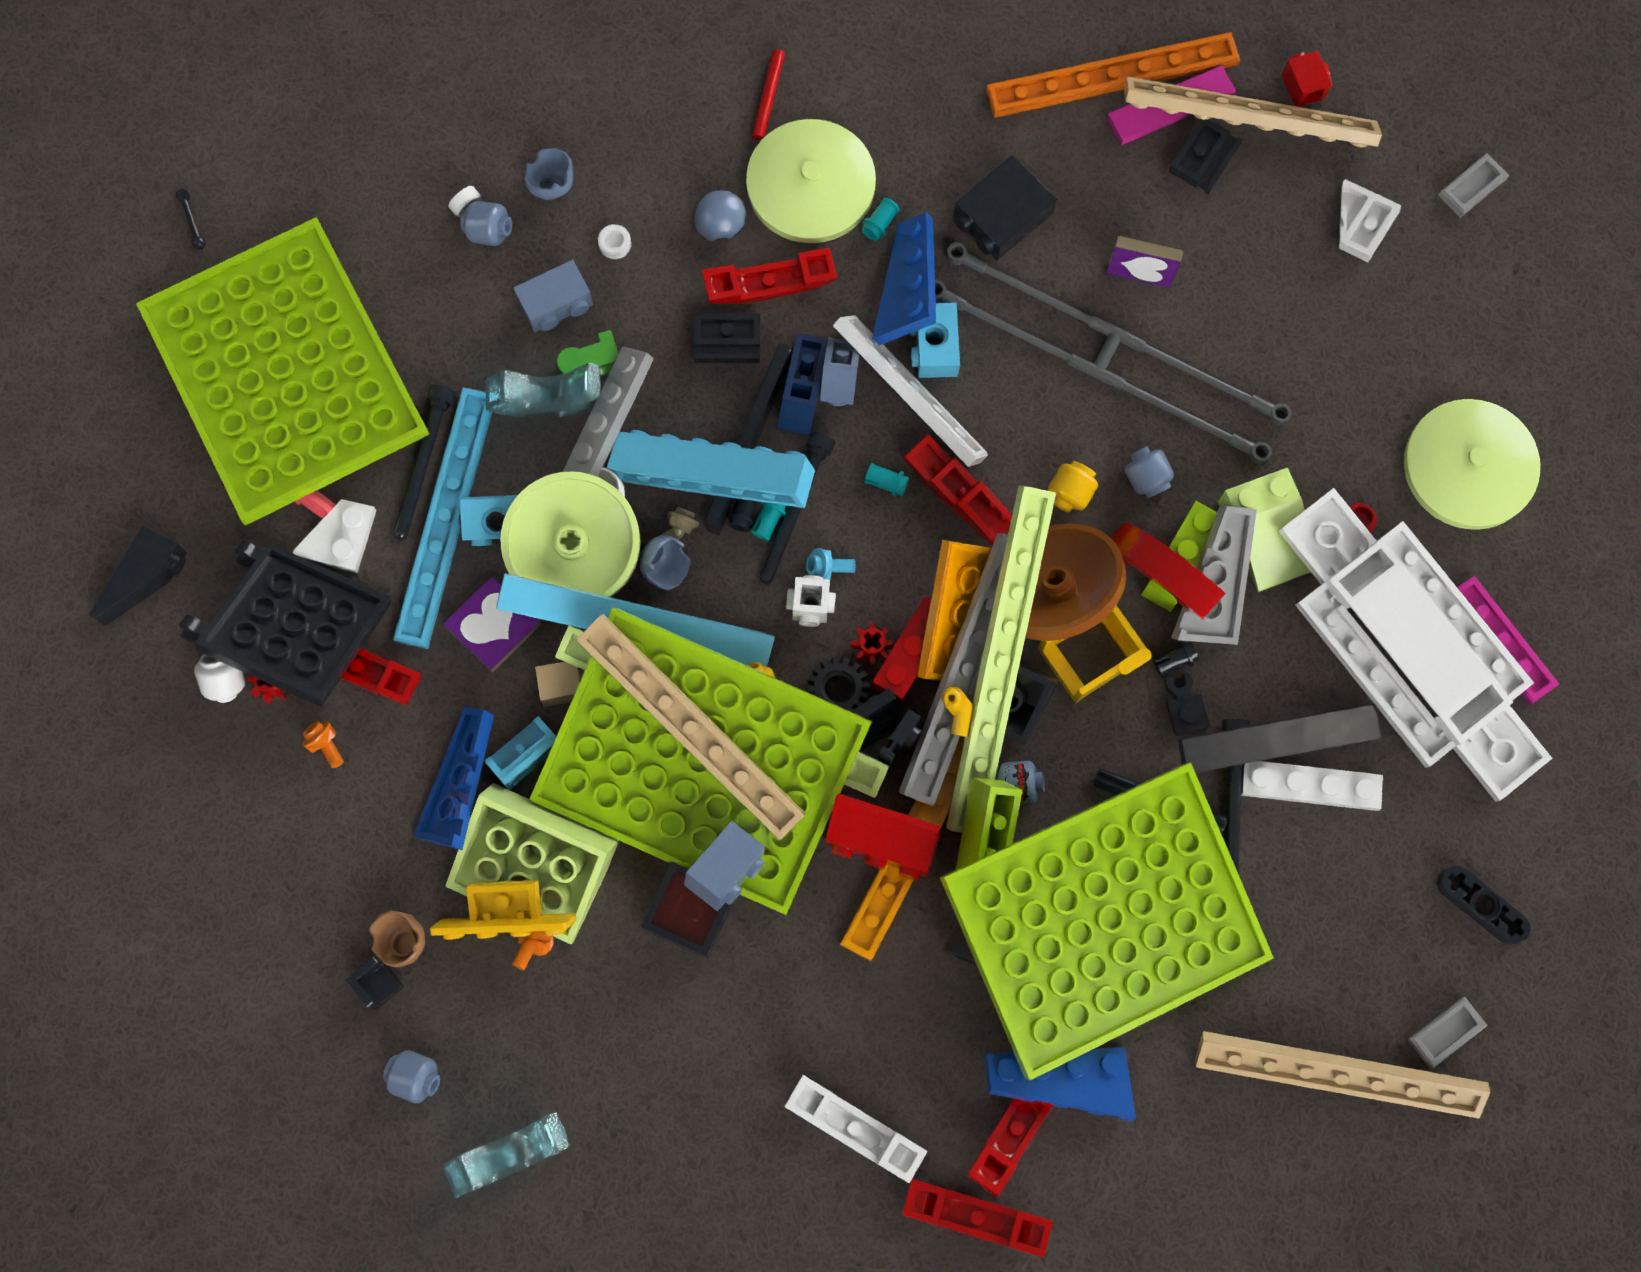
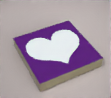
M1118 236L1106 273L1170 288L1181 264L1184 251Z
M493 577L483 584L443 624L492 672L541 625L537 618L496 609L501 584Z

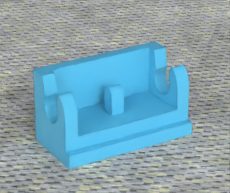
M537 716L530 725L484 761L507 789L511 790L547 760L556 736L542 719Z

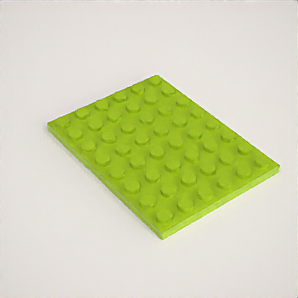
M317 217L136 303L227 493L245 526L430 435Z
M612 607L608 619L806 814L779 840L593 656L589 660L529 800L668 863L672 861L687 869L691 868L728 824L733 821L765 846L762 858L765 862L764 866L753 879L747 877L742 882L740 887L743 889L740 895L786 915L832 813L837 793L840 794L872 721L619 608Z
M1191 763L1178 766L940 877L1026 1080H1032L1274 958Z

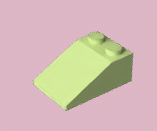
M1288 467L1225 490L1218 501L1219 506L1257 509L1248 569L1257 592L1311 573L1278 532L1305 511L1301 496Z

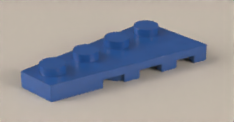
M927 212L898 224L872 338L879 346L936 323L933 219Z
M463 708L417 824L414 837L423 841L463 850L494 718L493 714L481 709Z
M1125 1047L1092 1049L1032 1080L1024 1078L1014 1053L986 1054L983 1057L989 1094L1029 1102L1039 1101L1064 1109L1068 1107L1088 1111L1087 1113L1100 1116L1105 1114L1130 1122L1136 1119Z

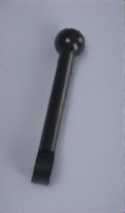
M179 189L176 192V198L182 203L194 237L192 244L198 250L203 249L206 244L204 238L200 237L188 202L190 194L186 189Z

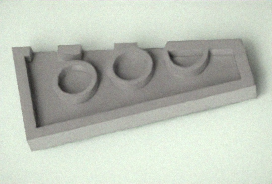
M1219 506L1197 569L1220 587L1225 595L1203 620L1183 606L1171 638L1183 641L1238 645L1257 509Z

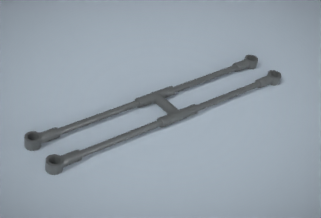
M953 243L948 247L947 260L952 265L963 264L981 274L986 273L1087 323L1089 328L1103 333L1108 338L1093 363L1075 353L1071 355L967 303L968 300L946 290L944 283L939 280H935V288H939L942 293L935 295L936 303L940 301L943 303H957V310L961 312L964 310L1068 362L1069 366L1119 391L1123 389L1227 441L1229 446L1249 455L1251 461L1255 464L1263 465L1271 457L1272 449L1267 443L1259 442L1255 444L1235 433L1232 435L1125 382V378L1114 374L1106 368L1119 343H1122L1140 353L1143 351L1248 403V407L1254 408V410L1268 416L1274 425L1283 426L1288 422L1292 414L1288 405L1283 403L1275 405L1254 394L1251 396L1146 344L1145 340L1095 315L1092 317L989 266L988 262L968 253L962 243ZM960 251L962 256L956 258L952 256L951 252ZM1275 411L1284 412L1286 418H1278ZM1255 450H1263L1266 453V457H1258Z

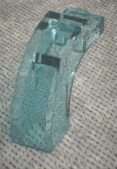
M587 363L568 373L548 377L529 376L503 370L486 379V411L523 418L564 417L591 410V401L600 398V366Z
M557 1112L503 1138L463 1153L442 1164L453 1195L457 1199L551 1158L569 1148L570 1145L566 1138L565 1128L560 1123Z

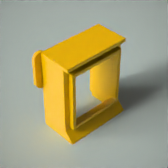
M1117 605L1101 622L1127 658L1085 686L1057 647L1065 639L1041 641L1037 647L1075 704L1118 675H1127L1151 659L1150 650L1143 644Z

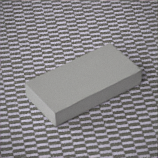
M1486 153L1446 186L1438 196L1461 218L1509 177V174Z
M1461 997L1407 1040L1431 1069L1488 1025L1466 997Z

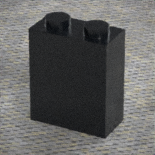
M1012 154L955 202L954 222L961 231L969 232L976 239L977 246L984 254H991L996 260H999L1054 213L1057 198Z

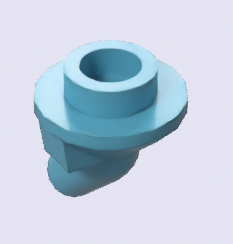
M821 548L814 549L806 561L808 574L820 576L826 580L831 579V572L855 573L856 568L855 559H832L831 551Z

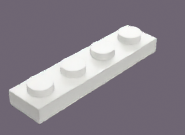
M1255 761L1242 764L1241 796L1379 811L1382 804L1383 775Z

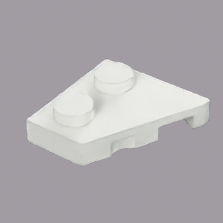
M1345 179L1341 189L1339 249L1369 262L1398 216L1401 205Z
M341 499L293 550V554L316 564L358 573L376 514L375 507Z

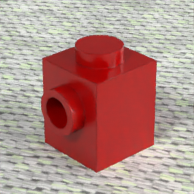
M1318 51L1309 54L1305 52L1295 54L1287 61L1281 75L1296 107L1325 99L1332 86L1329 66L1325 61H1322Z

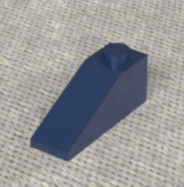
M797 333L777 423L778 429L809 435L828 340Z

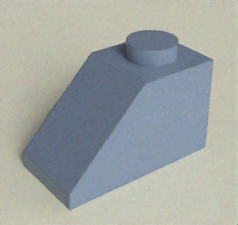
M828 338L820 401L828 402L833 406L853 405L860 354L847 340Z

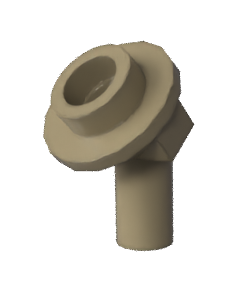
M679 507L676 508L675 512L668 511L669 525L673 528L663 534L670 535L678 540L683 537L684 533L690 535L692 529L699 526V522L694 520L696 514Z

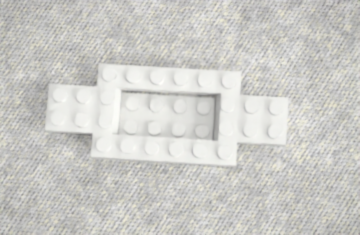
M1333 488L1278 531L1321 584L1295 606L1372 702L1376 704V707L1425 768L1432 766L1450 750L1454 749L1496 802L1505 798L1553 759L1510 706L1513 703L1512 700L1534 684V682L1403 521L1376 541ZM1351 607L1438 716L1434 718L1348 612V608Z

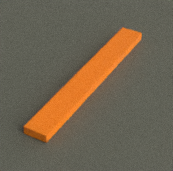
M1232 32L988 84L986 85V93L993 118L1121 91L1124 90L1127 77L1162 82L1204 73L1221 65L1223 68L1236 66L1239 64L1240 58Z

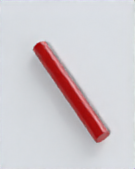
M779 49L772 51L752 133V138L759 141L766 134L785 53Z

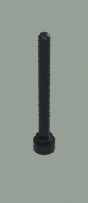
M431 384L426 399L429 401L430 411L425 426L430 435L421 439L395 527L394 537L400 541L407 538L443 412H447L448 407H451L454 402L456 392L445 386Z
M811 432L806 444L808 448L807 454L809 455L808 460L815 470L813 480L821 460L824 461L826 456L831 455L836 443L832 438L817 432ZM788 506L786 514L760 574V581L763 584H770L773 581L802 508Z
M1222 720V731L1250 726V721ZM1242 764L1229 766L1227 775L1225 844L1238 875Z

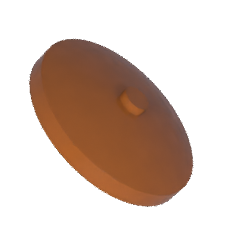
M1057 524L1049 526L1025 638L1038 641H1053L1073 637L1091 629L1112 612L1125 588L1126 568L1119 548L1108 535L1096 528L1082 524Z

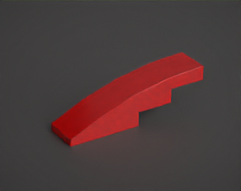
M929 434L925 435L902 457L910 468L990 545L993 546L997 533L1008 535L1012 514L982 481L977 482L955 457L951 459Z

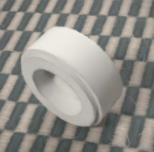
M468 186L452 198L448 207L456 217H461L464 209L468 208L471 203L481 201V195L473 186Z
M609 225L603 228L598 236V245L601 253L611 259L624 257L631 248L629 232L620 225Z

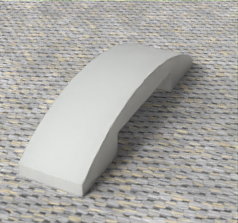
M802 1075L784 1106L910 1183L927 1153L925 1149L891 1130Z

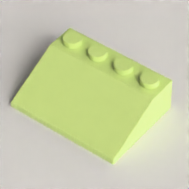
M493 783L478 796L469 820L463 850H458L445 887L467 896L466 886L470 883L538 880L542 914L575 913L576 921L566 929V932L554 935V937L572 945L606 875L619 840Z

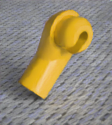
M949 687L943 692L942 701L953 715L951 734L968 737L973 705L960 688Z

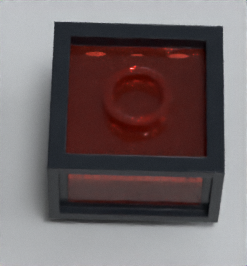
M671 861L641 928L645 932L709 959L733 903L731 905L724 903L716 911L684 885L686 872L689 869Z

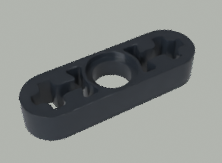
M1453 866L1440 873L1437 879V886L1441 894L1504 944L1513 945L1521 943L1528 938L1531 930L1528 919L1467 869L1461 866ZM1459 875L1461 877L1459 881L1460 886L1465 890L1475 887L1476 891L1472 892L1465 902L1463 897L1468 894L1460 888L1451 890L1450 885L1452 882L1448 877ZM1480 895L1487 897L1492 903V910L1488 915L1478 913L1475 908V900ZM1503 910L1504 913L1499 917L1508 923L1516 921L1518 924L1515 929L1519 934L1509 936L1506 933L1508 926L1499 920L1493 924L1491 920L1495 919Z

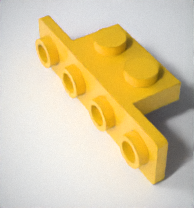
M538 880L470 883L466 886L470 918L441 919L430 928L432 936L443 935L445 940L459 939L464 937V934H476L477 938H491L497 936L498 933L510 932L512 937H523L530 935L532 931H544L545 935L554 936L565 933L566 929L576 921L575 913L542 914Z

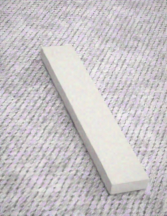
M855 315L840 317L833 325L835 329L968 467L981 463L988 456L981 445L883 344L879 346L872 339L873 333Z

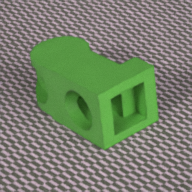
M611 330L598 334L599 343L580 349L570 347L562 350L558 356L557 363L564 380L575 384L610 373L618 356Z

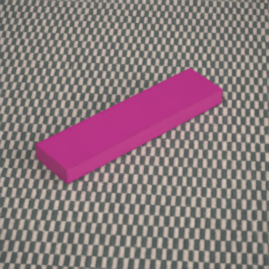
M1222 65L1177 84L1178 86L1234 96L1237 92ZM1129 104L1108 113L1107 120L1119 143L1123 145L1193 114L1184 112L1170 114L1164 112L1161 108L1150 106L1147 108H1137Z
M1475 575L1457 587L1534 682V684L1521 693L1529 705L1560 685Z

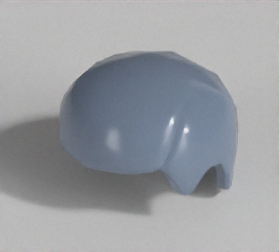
M557 148L542 149L538 152L537 159L533 164L527 163L525 185L532 195L544 200H554L565 195L571 189L574 169L572 160L566 152Z
M724 190L712 191L706 194L697 205L694 224L698 233L710 241H715L718 238L731 239L744 226L746 210L742 200L736 194Z
M665 534L651 539L645 545L639 557L640 572L643 578L652 585L669 591L678 587L686 577L691 563L690 558L682 550L685 545L675 537Z

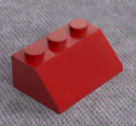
M837 793L826 836V843L828 847H832L831 853L837 856L851 859L852 854L866 858L864 863L869 866L884 870L885 866L888 865L899 869V875L912 880H918L919 876L928 877L940 840V826Z

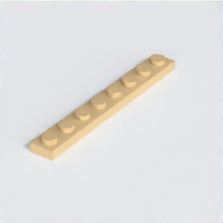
M1127 77L1124 86L1125 102L1137 108H1147L1150 106L1161 108L1164 112L1170 114H1178L1179 112L1190 113L1204 120L1211 117L1224 119V121L1232 125L1252 124L1266 131H1271L1275 128L1286 130L1295 136H1304L1305 134L1318 136L1320 139L1328 142H1334L1336 139L1348 141L1357 147H1366L1367 145L1378 147L1382 136L1378 122L1375 120Z
M601 614L579 636L577 641L779 840L805 816L806 813L604 614Z
M1205 1031L1202 1033L1195 1056L1197 1068L1479 1119L1490 1095L1488 1082Z

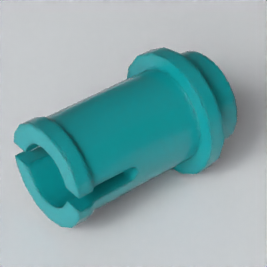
M889 198L882 199L871 217L865 218L862 222L863 227L861 230L863 234L873 241L883 238L886 234V227L900 211L898 205Z
M871 463L864 483L892 492V496L896 497V495H904L909 477L904 476L903 471H900L898 474Z
M761 502L763 508L749 532L769 542L770 536L780 517L786 514L784 511L786 505Z

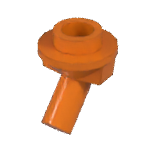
M316 721L304 731L303 736L305 739L302 745L310 752L314 753L321 749L331 768H337L344 762L331 740L335 737L336 731L329 721L323 723Z
M532 931L530 935L519 937L518 943L521 944V947L512 965L524 971L533 954L542 956L552 950L554 945L553 936L545 935L544 931Z

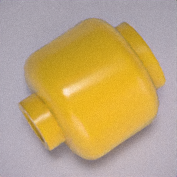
M1073 461L1072 464H1062L1048 487V491L1056 492L1054 506L1067 513H1070L1071 509L1084 510L1098 488V482L1094 478L1096 473L1077 461Z

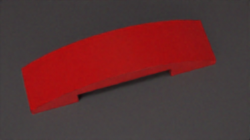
M830 248L798 253L797 259L742 269L735 270L733 264L702 270L709 303L716 304L764 301L809 291L837 280Z
M1125 522L1111 537L1119 548L1125 565L1128 567L1131 565L1173 595L1178 603L1203 620L1225 595L1220 587L1191 563L1138 527Z
M361 649L341 679L381 697L407 706L423 675L392 660H385Z
M1013 1098L979 1152L967 1176L998 1197L1018 1166L1019 1159L1048 1112L1054 1107L1052 1106L1053 1104L1039 1101L1029 1102Z
M911 1179L902 1213L906 1217L948 1228L1043 1258L1045 1257L1053 1221L914 1179Z

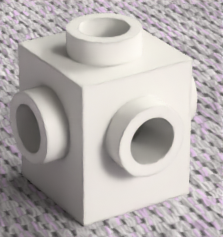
M815 575L795 578V589H788L786 609L793 610V620L799 621L800 625L816 627L820 623H827V613H834L836 593L829 592L830 580ZM809 600H813L817 603L818 606L805 605V603Z

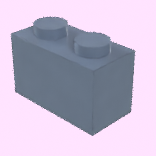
M573 260L513 287L517 301L534 333L539 330H551L559 324L560 320L569 316H580L593 305L591 293Z
M731 821L686 872L684 885L716 911L724 903L731 905L743 889L740 887L742 882L747 877L753 879L764 866L765 862L762 858L765 846Z

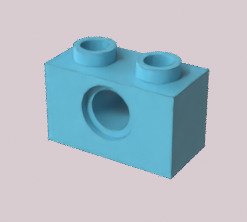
M936 303V323L910 333V336H916L917 347H911L912 367H918V378L958 377L960 355L957 303ZM934 336L938 337L942 343L931 345L926 339Z
M518 495L464 497L460 499L462 541L471 540L472 546L492 545V539H500L501 530H497L490 525L489 516L495 511L505 516L510 505Z

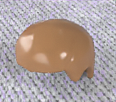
M391 910L380 914L370 926L369 932L373 936L372 951L388 966L402 968L412 964L418 959L424 949V928L410 914Z

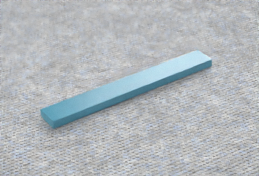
M462 388L393 640L397 643L424 649L429 648L461 530L460 499L470 497L496 401L495 394Z
M504 573L496 605L498 610L587 629L601 614L608 618L612 607H616L745 665L754 662H760L762 666L768 665L775 638L772 634Z

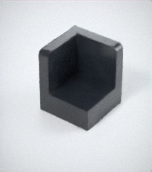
M377 957L371 958L346 979L364 1004L374 1010H377L404 987L389 967Z

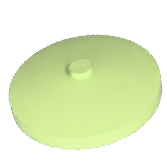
M817 119L797 120L774 129L756 146L747 167V193L755 214L774 233L796 242H826L848 233L865 217L870 209L875 193V168L865 145L852 132L829 121Z
M1462 399L1447 402L1436 407L1416 425L1405 447L1404 471L1414 497L1435 518L1446 524L1463 529H1487L1510 520L1529 503L1539 482L1540 457L1532 435L1525 425L1512 413L1487 401Z
M582 472L554 473L528 485L510 505L501 529V552L504 564L510 575L606 597H613L627 583L635 569L640 552L639 526L626 498L607 481Z

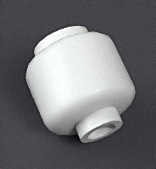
M205 654L200 657L195 666L194 674L200 692L206 699L221 703L229 702L235 699L245 686V676L242 671Z

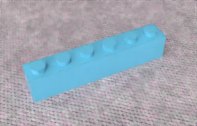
M632 430L631 433L619 432L607 465V469L614 472L624 483L805 508L815 473L807 457L797 451H787L784 454L773 452L771 449L761 446L747 449L730 442L717 445L700 438H693L692 441L680 440L678 437L670 434H662L661 437L650 436L639 430Z

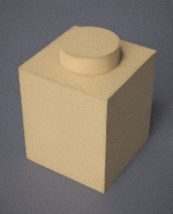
M567 662L535 667L540 701L543 706L547 707L572 702L585 670H580V668Z

